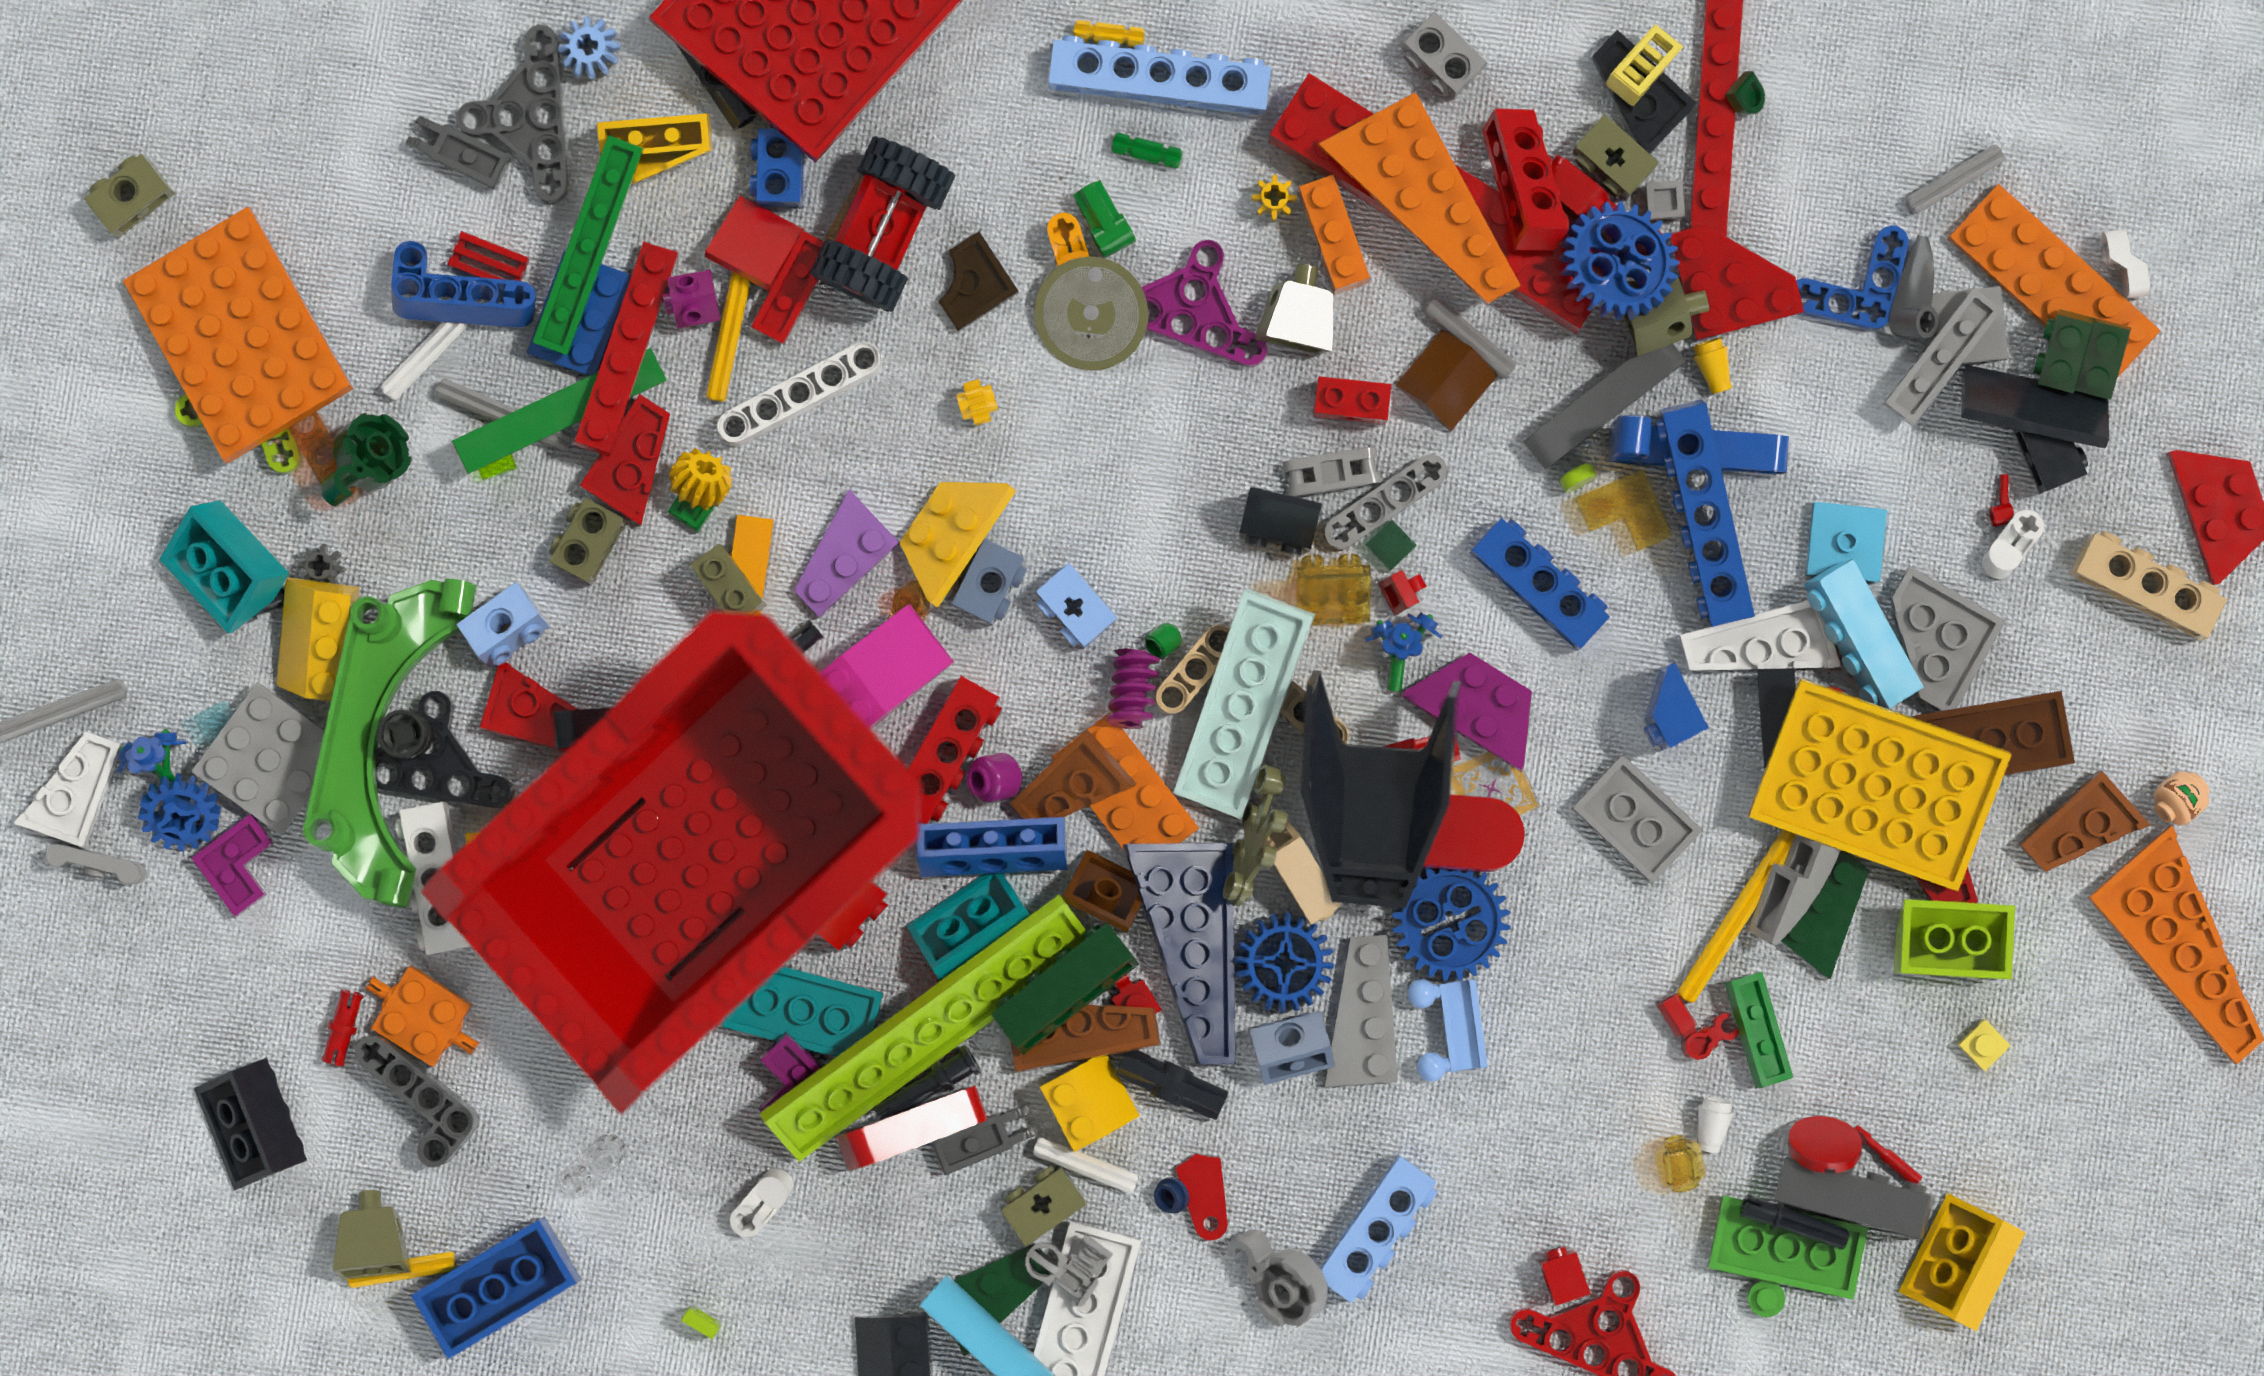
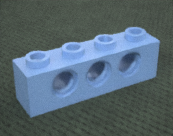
M1398 1154L1319 1267L1323 1272L1327 1286L1350 1303H1353L1356 1297L1362 1300L1374 1284L1369 1278L1376 1268L1379 1267L1383 1270L1395 1254L1391 1247L1397 1238L1405 1239L1416 1224V1221L1412 1219L1413 1215L1420 1206L1426 1209L1437 1194V1190L1433 1188L1436 1181ZM1403 1190L1409 1195V1204L1403 1210H1394L1389 1204L1390 1196L1395 1191ZM1375 1221H1383L1388 1225V1234L1380 1241L1373 1240L1368 1235V1228ZM1355 1251H1361L1367 1255V1264L1359 1271L1351 1270L1347 1266L1348 1256Z

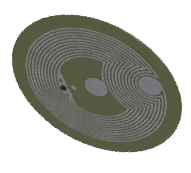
M1080 257L1061 264L1044 280L1035 301V324L1043 344L1057 359L1078 369L1102 370L1121 363L1137 349L1146 332L1148 305L1140 284L1127 269L1105 258Z

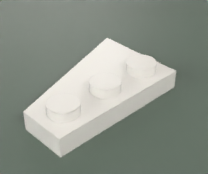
M85 732L58 766L59 769L48 783L42 786L35 795L33 802L24 813L20 814L14 824L86 848L117 764V757L120 753L119 749L123 747V744L90 732Z

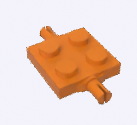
M413 965L408 966L399 983L392 988L378 980L375 976L370 980L366 990L384 1000L381 1012L371 1027L372 1030L431 1067L437 1065L445 1050L453 1044L470 1055L475 1052L480 1042L461 1032L464 1019L473 1006L472 1002Z

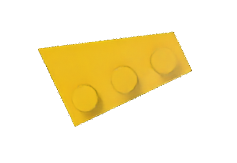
M707 113L597 122L600 156L608 135L644 148L631 186L713 151L710 114Z

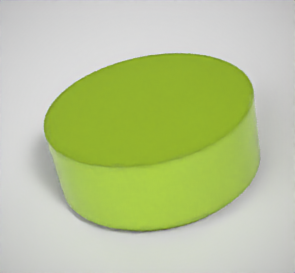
M1586 463L1564 474L1559 482L1564 492L1570 493L1590 483L1598 475L1592 464Z

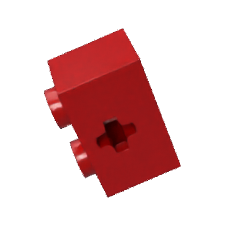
M1318 376L1313 417L1386 425L1392 384Z

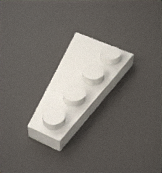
M1808 600L1755 614V617L1678 635L1688 671L1841 667L1835 644L1825 632V623L1819 612L1813 609Z

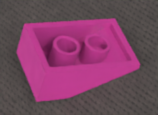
M908 604L823 669L821 673L862 719L873 728L947 669L954 661L913 607Z

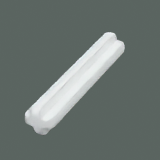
M442 322L381 385L382 392L391 400H397L466 329L467 324Z
M1044 1137L1037 1139L1033 1149V1154L1036 1157L1127 1193H1132L1138 1182V1176L1135 1173L1079 1151L1074 1153L1072 1148Z

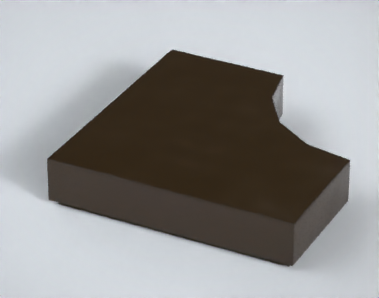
M980 231L949 250L954 263V279L948 292L938 302L959 333L1019 294V290Z

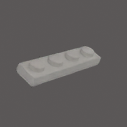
M1971 288L1883 404L1909 425H1915L2003 309L1977 288Z

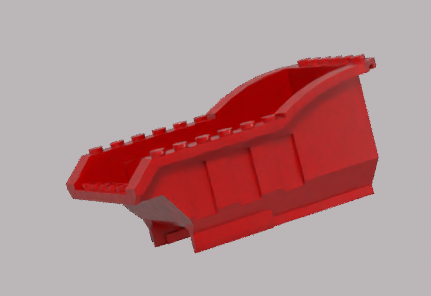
M711 611L659 660L599 723L450 858L421 890V894L445 920H448L596 1084L599 1092L622 1115L657 1080L798 953L858 894L919 839L922 784L768 614ZM740 907H742V908H741L737 913H735L725 924H723L713 935H711L701 946H699L690 956H688L678 967H676V968L669 974V975L672 977V979H668V977H667L666 975H667L675 966H677V965H678L687 955H689L699 944H701L710 934H712V933H713L722 923H724L734 912H736Z

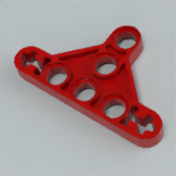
M1621 1269L1611 1273L1605 1282L1600 1296L1551 1316L1530 1308H1521L1510 1317V1331L1519 1341L1599 1376H1619L1618 1365L1625 1359H1631L1637 1363L1638 1373L1636 1376H1645L1646 1366L1652 1367L1648 1372L1650 1376H1663V1374L1676 1376L1674 1372L1652 1362L1632 1312L1640 1293V1282L1628 1270ZM1622 1276L1629 1277L1633 1282V1291L1627 1297H1618L1613 1291L1614 1281ZM1607 1310L1616 1312L1619 1318L1618 1326L1612 1331L1602 1330L1598 1323L1601 1313ZM1530 1315L1532 1316V1323L1542 1329L1545 1321L1551 1323L1544 1332L1543 1343L1536 1342L1540 1335L1528 1330L1525 1335H1521V1328L1517 1325L1518 1319L1525 1320ZM1560 1329L1567 1331L1571 1339L1569 1346L1564 1350L1552 1348L1550 1345L1552 1333ZM1593 1344L1600 1345L1604 1350V1359L1598 1365H1590L1584 1360L1585 1349Z

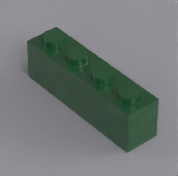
M1108 923L1102 927L1097 925L1091 928L1083 936L1084 941L1073 950L1068 948L1062 951L1054 959V965L1045 972L1038 971L1026 980V987L1015 995L1009 994L996 1004V1010L991 1013V1016L1023 1055L1139 965V962Z

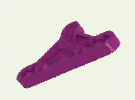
M1206 239L1198 242L1194 246L1185 268L1141 287L1146 301L1156 305L1159 311L1156 320L1147 323V331L1245 367H1255L1264 361L1267 353L1266 342L1255 340L1256 333L1239 327L1217 280L1223 264L1224 253L1222 247L1214 240ZM1205 247L1213 248L1218 254L1216 264L1210 267L1202 266L1197 260L1199 250ZM1199 281L1204 285L1206 292L1202 299L1192 301L1186 297L1184 288L1189 282ZM1179 315L1188 316L1193 323L1192 330L1185 335L1175 333L1172 329V321L1175 317ZM1215 327L1223 329L1227 334L1226 343L1218 348L1210 346L1206 341L1207 332ZM1233 333L1241 335L1237 343L1248 345L1250 341L1257 342L1256 349L1261 351V354L1259 356L1253 355L1250 360L1244 358L1245 351L1237 347L1234 349V354L1227 353L1232 345Z

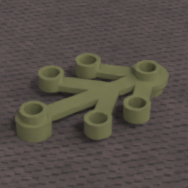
M1263 765L1257 774L1255 792L1263 795L1260 806L1248 804L1245 815L1242 818L1244 840L1238 839L1233 847L1234 871H1231L1226 878L1223 898L1229 900L1231 905L1236 907L1241 906L1244 901L1247 902L1251 898L1254 889L1253 879L1261 867L1266 869L1272 868L1277 850L1274 847L1264 845L1272 831L1279 834L1282 833L1287 823V813L1273 808L1267 817L1273 795H1280L1286 782L1285 774H1282L1280 769L1272 766Z

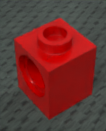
M1560 1246L1545 1252L1546 1258L1539 1260V1264L1552 1303L1555 1306L1591 1294L1578 1254L1574 1249L1567 1251L1566 1246Z

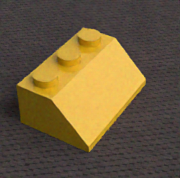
M289 577L286 579L276 686L304 698L324 701L332 700L351 608L359 599L360 587Z
M1947 1193L1898 1292L1977 1332L2026 1232Z

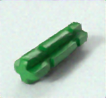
M1119 132L1114 135L1111 150L1114 153L1121 155L1129 153L1132 158L1155 164L1163 162L1164 166L1174 169L1180 166L1183 151L1180 148L1173 146L1165 148L1161 143L1138 137L1130 139V135Z

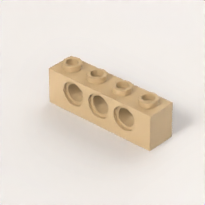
M2101 531L2100 534L2094 533L2087 537L2069 573L2070 576L2199 641L2209 638L2228 600L2219 595L2220 589L2205 581H2200L2197 584L2187 579V572L2171 564H2167L2165 568L2153 562L2154 556L2145 550L2135 547L2131 551L2121 546L2122 540L2111 533ZM2113 557L2119 558L2124 564V573L2121 577L2113 575L2109 569V562ZM2145 574L2154 576L2157 581V589L2154 593L2145 591L2142 586V579ZM2179 590L2186 592L2190 598V604L2186 610L2180 609L2175 603V595Z

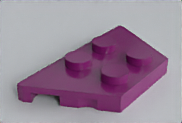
M1468 653L1404 691L1402 694L1403 699L1437 719L1453 681L1461 682L1456 732L1522 772L1525 765L1532 691L1472 653Z

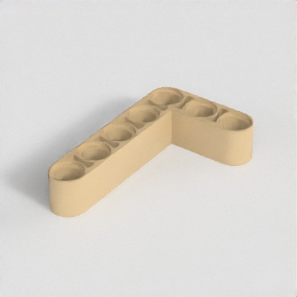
M1217 624L1210 627L1160 685L1156 693V703L1162 712L1169 715L1181 713L1215 674L1222 652H1217L1210 647L1209 638L1216 632H1223L1228 636L1230 631L1228 626ZM1192 660H1200L1206 666V674L1199 680L1189 678L1185 672L1187 663ZM1292 680L1280 716L1304 735V723L1296 720L1293 710L1295 705L1305 702L1306 691ZM1176 688L1180 690L1183 701L1178 707L1169 708L1164 705L1161 697L1166 689ZM1334 715L1337 727L1342 734V741L1347 743L1349 739L1348 729Z

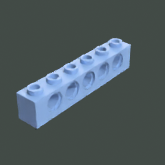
M1062 36V40H1054L1048 84L1050 90L1265 116L1271 66H1264L1263 60L1255 58H1244L1243 62L1239 63L1228 61V56L1221 54H1207L1206 58L1192 57L1191 51L1172 49L1170 54L1156 52V48L1149 45H1135L1134 49L1120 48V43L1115 41L1099 40L1098 45L1084 43V39L1080 37ZM1090 57L1097 61L1098 68L1092 73H1083L1079 70L1078 63L1083 58ZM1121 62H1128L1134 67L1135 71L1130 77L1121 78L1115 74V66ZM1162 66L1170 71L1171 76L1167 81L1160 83L1151 78L1150 72L1155 67ZM1192 71H1200L1206 76L1207 81L1200 87H1193L1187 82V75ZM1235 75L1242 80L1243 86L1237 91H1228L1224 88L1222 81L1227 76Z

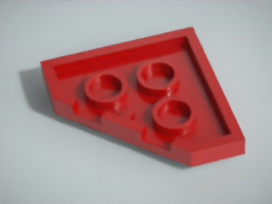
M1707 224L1671 233L1672 245L1677 246V250L1674 253L1676 260L1679 261L1678 268L1685 294L1705 290L1708 299L1709 312L1691 316L1697 340L1804 312L1796 277L1792 273L1773 264Z

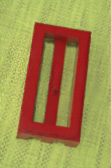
M460 232L457 245L455 244L453 256L448 262L450 267L479 278L503 279L460 262L463 255L514 275L513 280L522 281L530 261L529 257L466 232ZM467 242L519 262L518 269L465 248Z

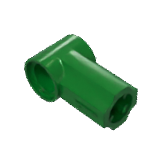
M1101 180L1090 183L1073 194L1076 204L1091 228L1089 232L1103 258H1107L1137 242L1128 222L1122 213H1118Z

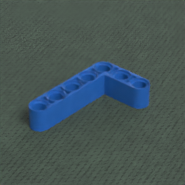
M1619 416L1610 425L1608 462L1665 467L1663 456L1669 455L1667 442H1660L1656 426H1651V418ZM1713 430L1722 471L1787 474L1789 436ZM1690 433L1682 435L1678 440L1679 451L1689 452L1693 450L1697 442L1696 436Z

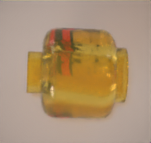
M1673 1135L1663 1140L1664 1144L1656 1149L1654 1153L1660 1183L1665 1187H1670L1673 1192H1686L1697 1188L1700 1185L1699 1181L1706 1174L1700 1144L1694 1140L1686 1139L1684 1135Z

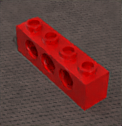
M1494 108L1482 129V134L1514 249L1556 250L1568 232L1569 219L1564 214L1560 201V188L1554 180L1551 169L1552 160L1546 152L1542 126L1538 124L1536 113L1533 109Z
M960 676L908 768L919 781L928 774L936 775L940 780V788L935 794L925 795L921 791L919 821L924 824H930L932 820L937 823L940 821L948 806V803L943 801L950 788L955 791L958 789L967 773L961 769L968 756L973 759L976 757L985 741L979 737L986 724L993 727L1003 709L997 705L1000 701L999 696L963 676ZM966 710L973 712L976 716L975 727L969 731L958 729L956 726L957 715ZM947 742L954 743L958 748V757L951 763H943L938 757L939 747Z

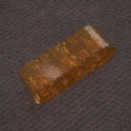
M316 411L311 414L314 417L315 425L310 432L301 433L299 422L288 429L321 485L323 479L337 469L334 456L329 463L320 465L317 461V453L325 446H330L333 450L336 437L325 418ZM352 487L350 490L352 496L341 504L349 505L355 503L360 498L363 488Z

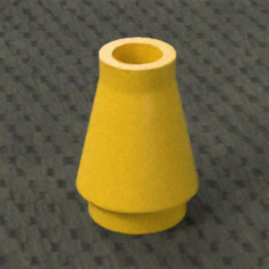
M1715 338L1694 345L1695 355L1692 357L1707 382L1711 394L1731 389L1727 345H1723L1722 339Z

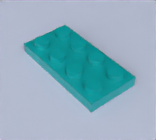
M782 966L724 1019L722 1027L777 1041L787 1031L803 1048L837 1057L875 1029L884 992Z

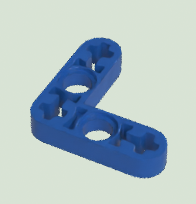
M1890 225L1884 227L1876 234L1861 291L1808 278L1796 280L1798 289L1800 290L1803 286L1807 287V294L1818 297L1821 295L1820 290L1826 291L1821 301V310L1815 308L1818 301L1807 300L1803 305L1804 312L1802 314L1866 330H1878L1889 322V315L1909 246L1907 233L1898 226ZM1890 234H1894L1895 241L1900 243V247H1895L1890 256V260H1897V265L1889 261L1876 260L1877 256L1880 258L1885 257L1887 244L1882 243V239H1887ZM1885 268L1891 273L1892 283L1889 287L1880 288L1874 283L1873 273L1876 269ZM1836 294L1844 296L1848 301L1847 312L1844 314L1833 313L1829 308L1831 296ZM1856 299L1861 300L1858 306L1860 308L1870 309L1873 304L1878 305V311L1883 313V317H1879L1873 323L1870 321L1869 314L1858 312L1856 314L1857 319L1851 318L1856 308Z

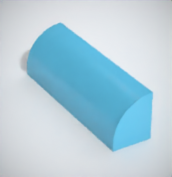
M948 1274L921 1302L920 1306L995 1376H1055L1048 1367Z

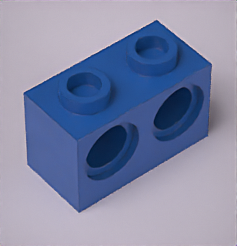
M758 128V139L752 138L751 159L757 161V175H751L750 196L756 197V201L761 207L803 208L804 153L778 130ZM775 142H783L787 145V152L781 158H772L768 155L769 147ZM774 178H782L786 181L785 190L777 195L770 194L767 191L768 183Z

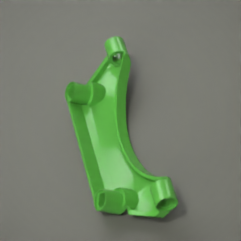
M445 579L444 582L429 580L389 595L388 604H382L376 598L368 596L359 598L351 608L303 833L305 838L318 849L333 852L331 864L367 900L394 907L408 908L417 870L396 843L381 809L376 782L377 730L396 692L413 668L442 642L461 632L456 624L471 614L477 586L470 582L457 579ZM370 609H378L377 619L371 624H364V614ZM325 823H330V836L324 840H317V829Z

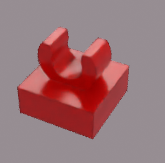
M1403 570L1378 583L1394 616L1418 604L1419 600L1415 593L1427 587L1421 574L1407 579Z

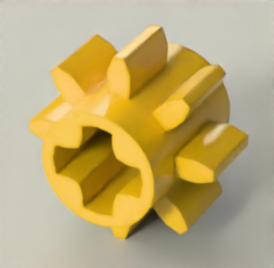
M1276 174L1273 175L1272 182L1267 185L1259 180L1257 185L1262 192L1261 194L1252 195L1251 201L1260 202L1261 204L1257 215H1263L1265 212L1271 214L1272 222L1276 221L1277 214L1281 212L1289 217L1291 210L1287 206V202L1293 203L1297 201L1296 195L1288 194L1292 182L1289 180L1283 185L1277 182ZM1273 190L1278 191V197L1284 198L1279 200L1278 206H1271V201L1264 199V197H1269L1270 192Z
M979 379L963 383L965 392L956 394L963 421L973 418L975 426L991 422L990 413L998 411L991 384L981 386Z

